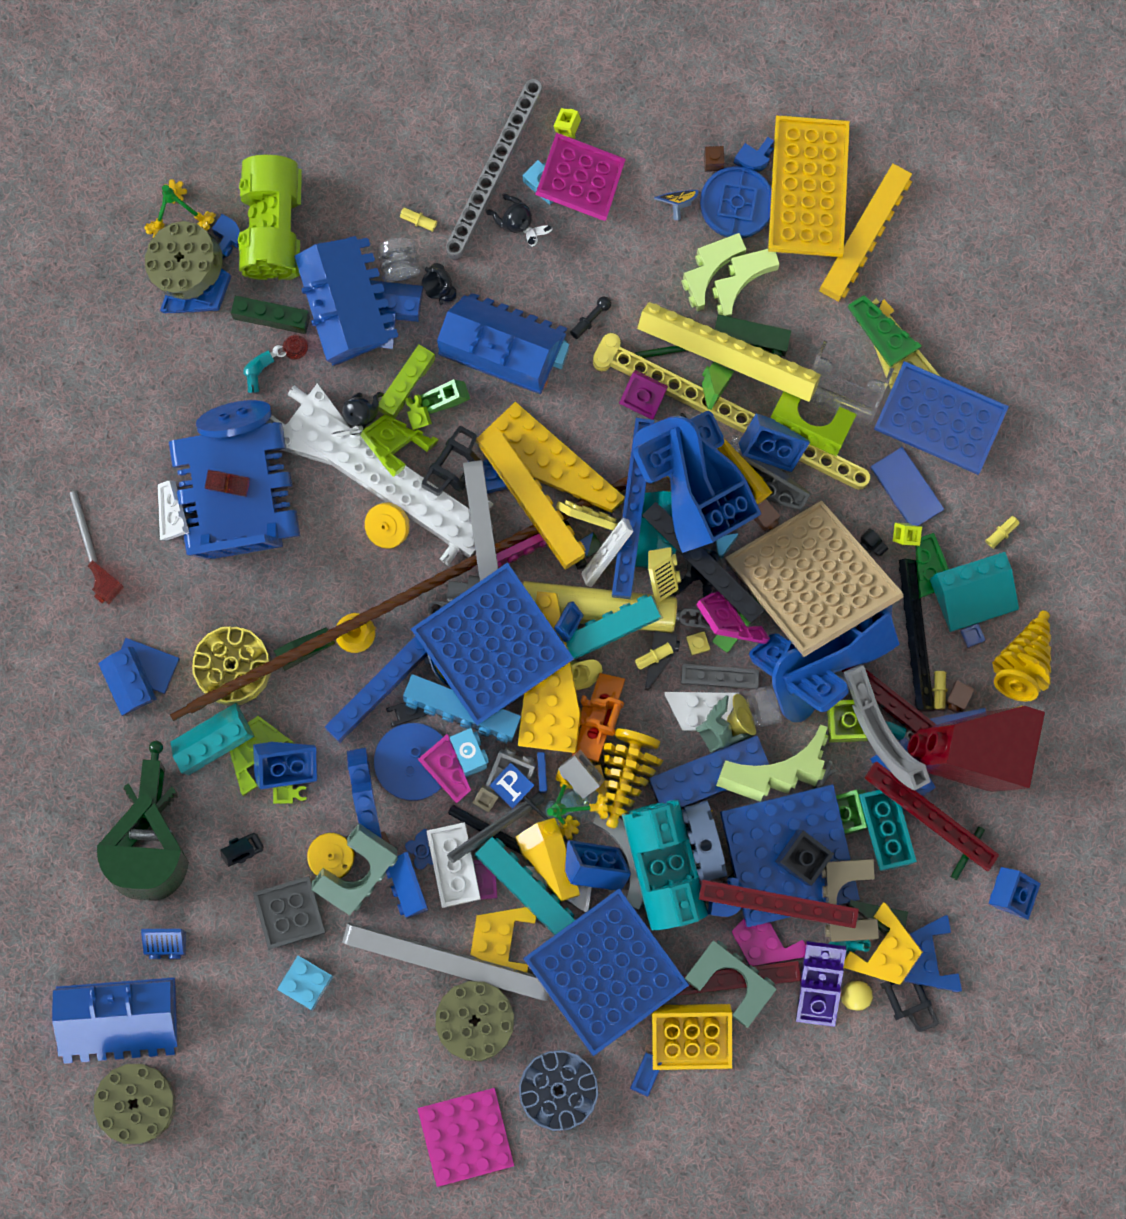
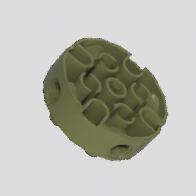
M187 221L171 223L158 231L150 241L145 254V270L151 282L167 295L182 300L197 298L202 295L203 291L216 282L223 265L222 250L215 238L198 224Z
M468 981L454 986L442 997L436 1010L435 1028L440 1042L451 1054L465 1061H483L496 1056L507 1046L514 1031V1013L508 998L498 988L486 982ZM473 1016H476L477 1019L481 1020L477 1023L476 1027H474L472 1023H469V1021L473 1019Z
M125 1064L113 1069L101 1080L94 1095V1114L99 1127L110 1138L123 1144H144L158 1138L170 1126L175 1114L176 1096L171 1082L161 1071L145 1064ZM138 1099L137 1104L139 1105V1107L132 1108L133 1104L131 1103V1101H136Z

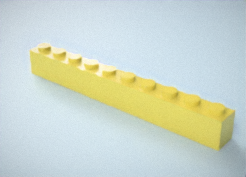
M651 302L646 305L641 313L637 328L641 331L808 402L816 392L821 374L811 369L804 368L795 362L785 360L778 355L766 352L743 340L733 338L726 333L714 330L707 325L700 324L691 318H686Z

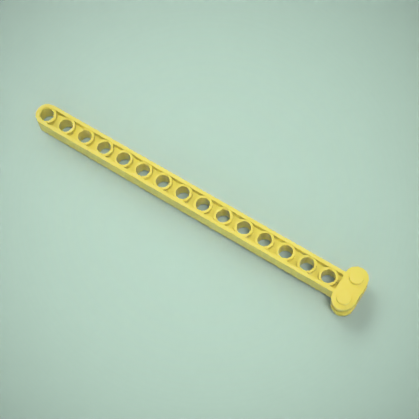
M606 334L601 340L593 357V366L598 371H606L612 367L631 377L637 366H643L645 368V371L642 372L643 374L651 378L654 374H659L662 377L659 382L667 386L673 382L678 384L679 388L675 390L668 387L666 395L700 412L710 411L716 420L742 433L746 431L755 416L754 413L722 397L718 399L712 410H710L702 402L705 400L702 387L620 347V338L616 334ZM621 357H625L629 362L621 364L618 360ZM693 391L696 396L689 398L686 396V392ZM721 408H727L729 410V414L723 415L720 413L719 410ZM738 416H743L746 419V422L739 423L737 422L736 418ZM808 445L806 450H811L814 456L807 457L803 453L799 460L858 490L864 489L870 481V474L864 468L838 455L836 457L811 445ZM821 459H829L831 465L824 466L821 463ZM845 467L848 473L843 475L839 473L838 468ZM855 476H863L865 482L858 483L855 480Z

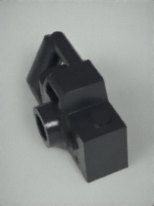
M251 833L240 839L234 838L230 840L229 846L220 849L221 858L230 867L237 863H244L246 859L262 852L264 846L258 834ZM248 840H252L256 849L253 848V846Z

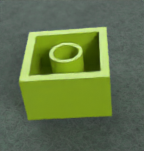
M840 700L827 711L829 743L868 741L852 707L855 704L854 700Z

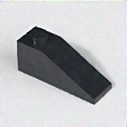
M654 631L651 649L655 650L668 642L673 652H678L680 641L677 640L676 634ZM674 653L659 660V663L655 662L648 666L645 690L648 691L673 658Z

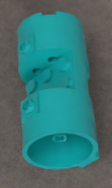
M669 800L665 804L655 803L628 811L629 814L623 813L622 818L651 930L681 927L707 917L708 912L705 901L699 900L701 884L679 800Z

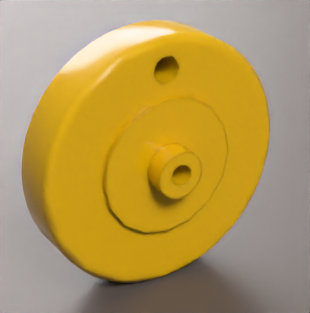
M380 503L372 507L365 517L364 526L366 534L371 542L378 547L385 549L394 548L402 544L409 534L410 524L407 514L394 503Z
M325 833L318 836L310 844L307 852L308 865L316 876L325 868L338 878H342L349 873L354 864V850L347 845V839L337 833Z

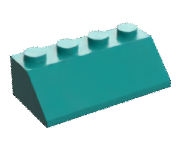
M671 492L645 493L642 515L657 502L672 517ZM642 517L635 567L648 569V551L671 547L672 553L675 554L676 549Z
M234 703L172 740V756L180 772L191 775L253 738L254 734L238 704Z
M880 790L859 794L879 870H892L917 862L902 807Z

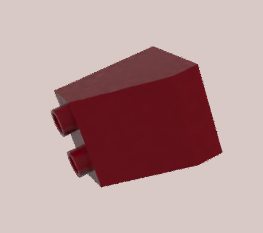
M1018 706L986 711L919 729L910 738L907 751L914 759L925 764L929 774L990 792L1029 789L1045 712L1028 706Z

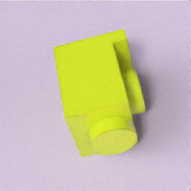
M561 108L553 126L555 132L575 139V133L581 122L578 111Z
M895 523L893 542L902 545L920 546L922 527L909 523Z

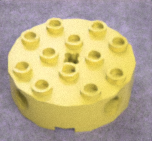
M220 627L208 633L197 645L193 657V675L199 688L206 694L271 661V658L262 640L250 630L239 627ZM230 663H232L235 666L234 669H231L229 667ZM271 673L262 676L241 689L235 690L216 702L227 706L234 703L243 705L257 698L266 688Z

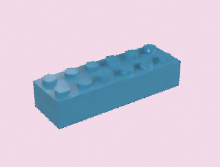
M411 674L403 695V702H406V706L410 708H422L424 713L428 715H440L442 720L449 723L456 721L460 723L462 728L477 729L479 734L486 737L493 735L497 737V741L507 744L508 741L512 743L521 719L520 715L501 709L477 726L452 689Z

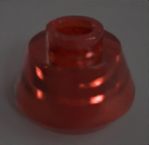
M300 335L288 336L282 345L286 356L294 360L304 357L308 351V343Z

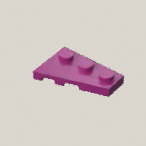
M446 734L423 754L418 761L457 804L471 789L449 736Z

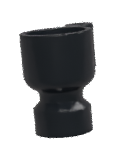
M871 528L860 537V545L866 551L871 550L880 557L889 549L883 543L880 536Z

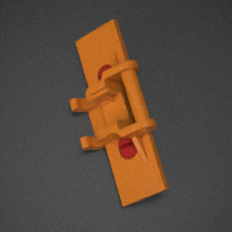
M599 673L591 700L582 695L580 701L583 706L580 726L582 727L578 736L576 753L581 750L591 761L599 762L607 735L614 736L615 734L614 728L620 710L625 704L619 700L625 683L624 678Z

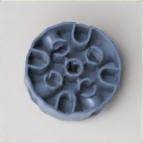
M708 801L684 806L682 814L684 822L688 824L686 829L689 841L693 844L691 849L694 861L699 866L696 867L699 880L710 881L727 877L724 856Z
M564 1050L549 1051L534 1058L523 1071L519 1084L520 1103L526 1115L538 1126L552 1131L570 1130L582 1124L593 1112L598 1098L597 1079L591 1066L579 1055ZM561 1085L564 1094L555 1096L553 1088H558Z

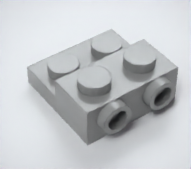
M501 749L486 787L493 790L489 785L511 762L531 780L537 763H534V759L530 756L523 755L522 758L515 755L516 751L513 749Z

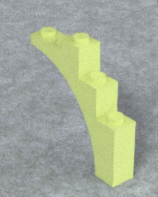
M820 724L815 737L808 746L797 755L782 762L771 765L751 766L725 760L716 786L761 802L763 795H768L770 788L788 794L791 787L795 788L798 780L816 786L818 780L823 779L826 769H823L825 761L821 760L824 751L820 749L821 746L826 745L829 736L826 735L828 727Z

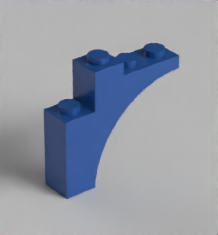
M366 748L347 751L348 770L358 823L382 838Z

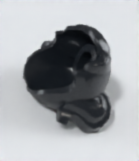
M433 263L429 268L426 267L425 271L427 273L422 279V285L427 296L431 299H439L440 305H443L444 301H453L456 297V289L452 286L451 277L445 271L444 266L440 263Z

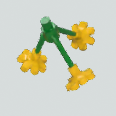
M170 179L169 185L164 184L162 186L163 199L158 218H156L155 222L147 223L144 229L147 234H153L154 238L158 231L164 228L165 224L162 218L167 203L174 204L178 202L194 215V218L199 221L197 224L206 231L210 229L209 224L214 222L216 214L207 211L202 215L200 212H196L183 202L184 198L182 195L187 194V189L182 188L184 183L182 181L175 183L174 179Z
M558 770L556 780L560 782L561 791L557 801L547 810L549 816L558 818L560 823L558 827L562 837L566 836L567 840H572V833L575 835L579 833V829L576 827L580 825V822L573 820L571 815H567L566 819L562 818V815H565L566 812L589 810L590 812L596 811L600 819H606L608 817L607 797L603 796V794H598L595 804L581 807H566L564 804H561L562 797L567 788L573 789V787L561 776Z

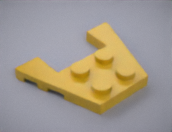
M883 902L874 918L889 927V932L869 962H866L850 951L845 958L843 968L901 985L923 951L908 931H906L890 907Z
M527 907L477 915L470 955L484 961L528 972L527 964L509 962L508 960L514 922L535 924L536 916Z

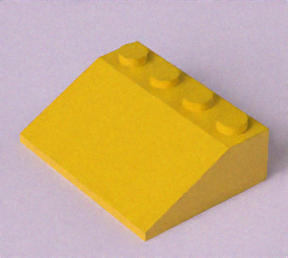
M730 1004L662 1005L651 1013L653 1070L732 1069V1009Z

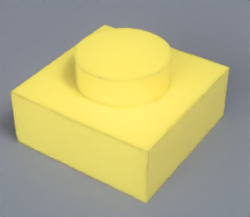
M705 631L686 637L692 656L710 650Z

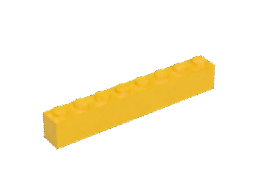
M892 163L844 246L843 257L836 259L819 292L838 302L841 297L846 298L850 291L848 285L850 282L854 283L859 275L857 272L859 266L864 267L868 259L865 257L868 251L872 252L877 244L875 242L876 237H881L886 228L883 226L886 220L890 222L895 213L892 211L894 206H899L903 199L901 194L904 190L908 191L913 182L910 180L912 173Z
M497 430L480 441L479 448L565 570L584 558V551L586 550L581 541H576L574 531L562 521L564 518L559 510L555 511L551 498L548 495H544L541 491L542 486L537 479L534 480L530 475L532 472L528 465H523L520 461L521 456L516 449L511 448L507 435Z

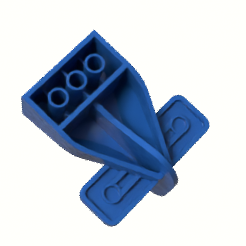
M710 411L702 412L691 419L682 416L668 417L640 429L633 440V455L645 481L653 483L666 476L670 477L672 520L682 553L713 543L761 515L760 509L741 471L730 459L717 450V448L724 444V437L713 413Z
M883 609L803 657L790 639L788 641L777 633L769 635L770 640L767 644L759 643L750 651L749 656L755 665L772 676L773 689L782 714L791 722L797 723L806 720L815 709L820 712L828 711L848 694L847 683L835 675V672L871 662L892 651L900 644L891 614Z

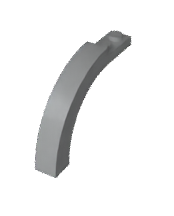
M859 664L845 671L844 674L855 703L852 707L864 734L881 761L898 780L914 791L930 783L925 764L914 759L900 745L886 724L876 702L864 665Z
M597 813L593 826L603 830L613 838L626 858L631 872L627 900L635 910L639 911L643 897L624 822L619 818L617 828H609L606 822L610 813H608L606 819H600Z

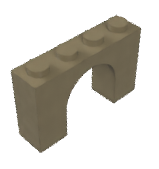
M874 860L829 861L821 872V877L825 878V886H822L823 898H826V903L837 905V894L840 888L850 881L875 879ZM876 918L857 919L855 929L828 924L825 926V937H828L831 942L879 939L878 921Z

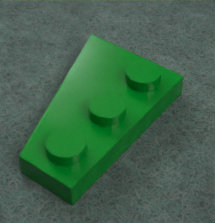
M934 533L922 536L920 546L915 545L919 598L934 594L930 578L937 573L949 570Z

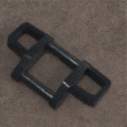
M459 426L445 443L446 447L436 462L432 463L429 467L428 473L422 480V488L436 496H440L450 484L455 490L462 492L466 483L465 474L463 473L459 479L441 466L452 450L465 457L469 462L481 460L472 451L477 435L463 426ZM459 433H463L472 439L468 448L455 441ZM432 473L445 480V483L439 489L427 483Z
M885 981L880 984L881 988L885 990L895 1015L893 1016L895 1020L908 1016L918 1032L925 1031L939 1024L933 1011L931 1000H928L922 985L913 984L921 1004L902 1011L892 988V985L896 983ZM928 1008L933 1023L920 1027L912 1014Z

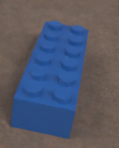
M758 736L650 777L648 781L657 803L665 804L669 800H679L681 809H684V806H691L729 791L716 786L725 760L740 765H769Z

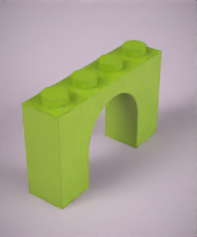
M783 391L771 418L809 440V445L837 457L857 414L839 406L830 424L826 426H813L805 422L798 413V405L801 398Z

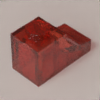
M208 470L205 489L247 497L250 478Z
M92 560L88 567L93 572L95 578V585L92 588V591L95 593L93 597L101 604L105 601L109 605L124 587Z

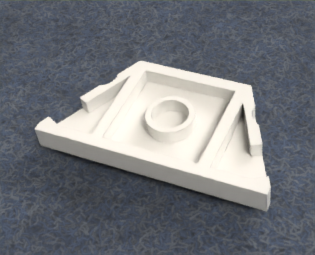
M665 692V698L682 731H696V727L707 720L706 717L710 710L713 709V706L726 695L729 696L727 712L721 718L727 721V717L733 709V696L739 693Z

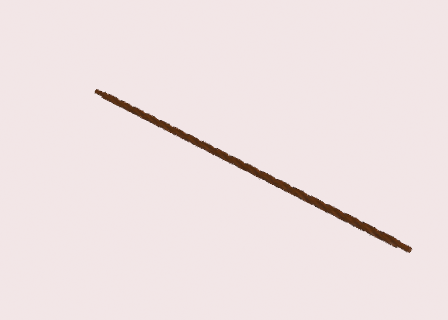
M628 475L610 485L619 492L625 490ZM584 499L575 502L576 505L581 507L582 505L589 508L594 506L591 502ZM560 511L564 518L562 521L571 518V516ZM531 525L515 533L513 536L495 544L496 554L539 534L534 525ZM476 554L436 574L432 578L422 581L405 592L395 595L380 605L364 611L353 619L337 625L326 633L306 641L299 647L277 656L272 661L250 670L245 675L223 684L218 689L196 698L188 703L187 706L170 714L172 720L175 721L190 712L191 714L195 713L208 704L228 696L235 690L255 682L262 676L282 668L289 662L309 654L316 648L336 640L343 634L363 626L370 620L390 612L395 607L417 598L422 593L444 584L449 579L471 570L478 565Z

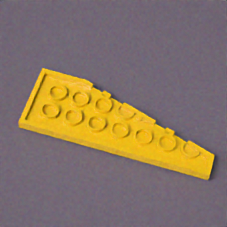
M516 402L476 439V443L480 445V441L499 430L502 434L505 433L507 435L511 448L518 451L521 456L520 461L523 465H528L532 472L530 475L539 482L562 492H568L578 499L582 498L589 501L592 505L611 513L625 501V497Z
M537 591L536 604L554 629L561 616L558 594ZM559 636V638L561 639V641L564 643V645H565L566 648L568 649L567 643L564 642V641L562 640V638ZM571 662L524 694L518 746L576 753L581 712L578 705Z

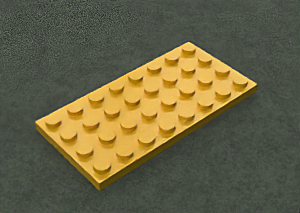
M776 115L768 252L843 257L850 121Z

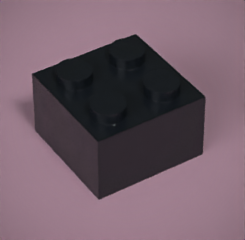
M797 830L775 862L805 885L812 886L834 853L804 830Z

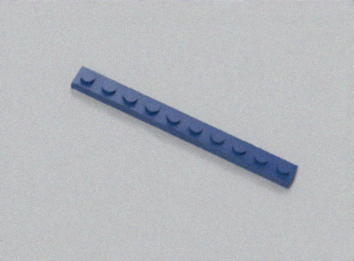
M636 418L633 440L640 429L655 423V420ZM633 442L622 518L629 520L633 533L617 553L612 589L613 598L630 600L647 483L634 458Z

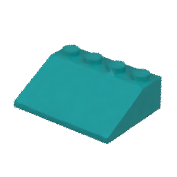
M1006 552L937 573L930 578L949 632L1019 610L1013 572Z

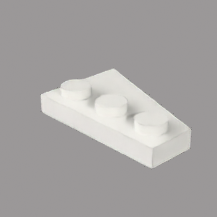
M171 480L158 484L160 540H170L189 533L182 505L178 503L176 482Z

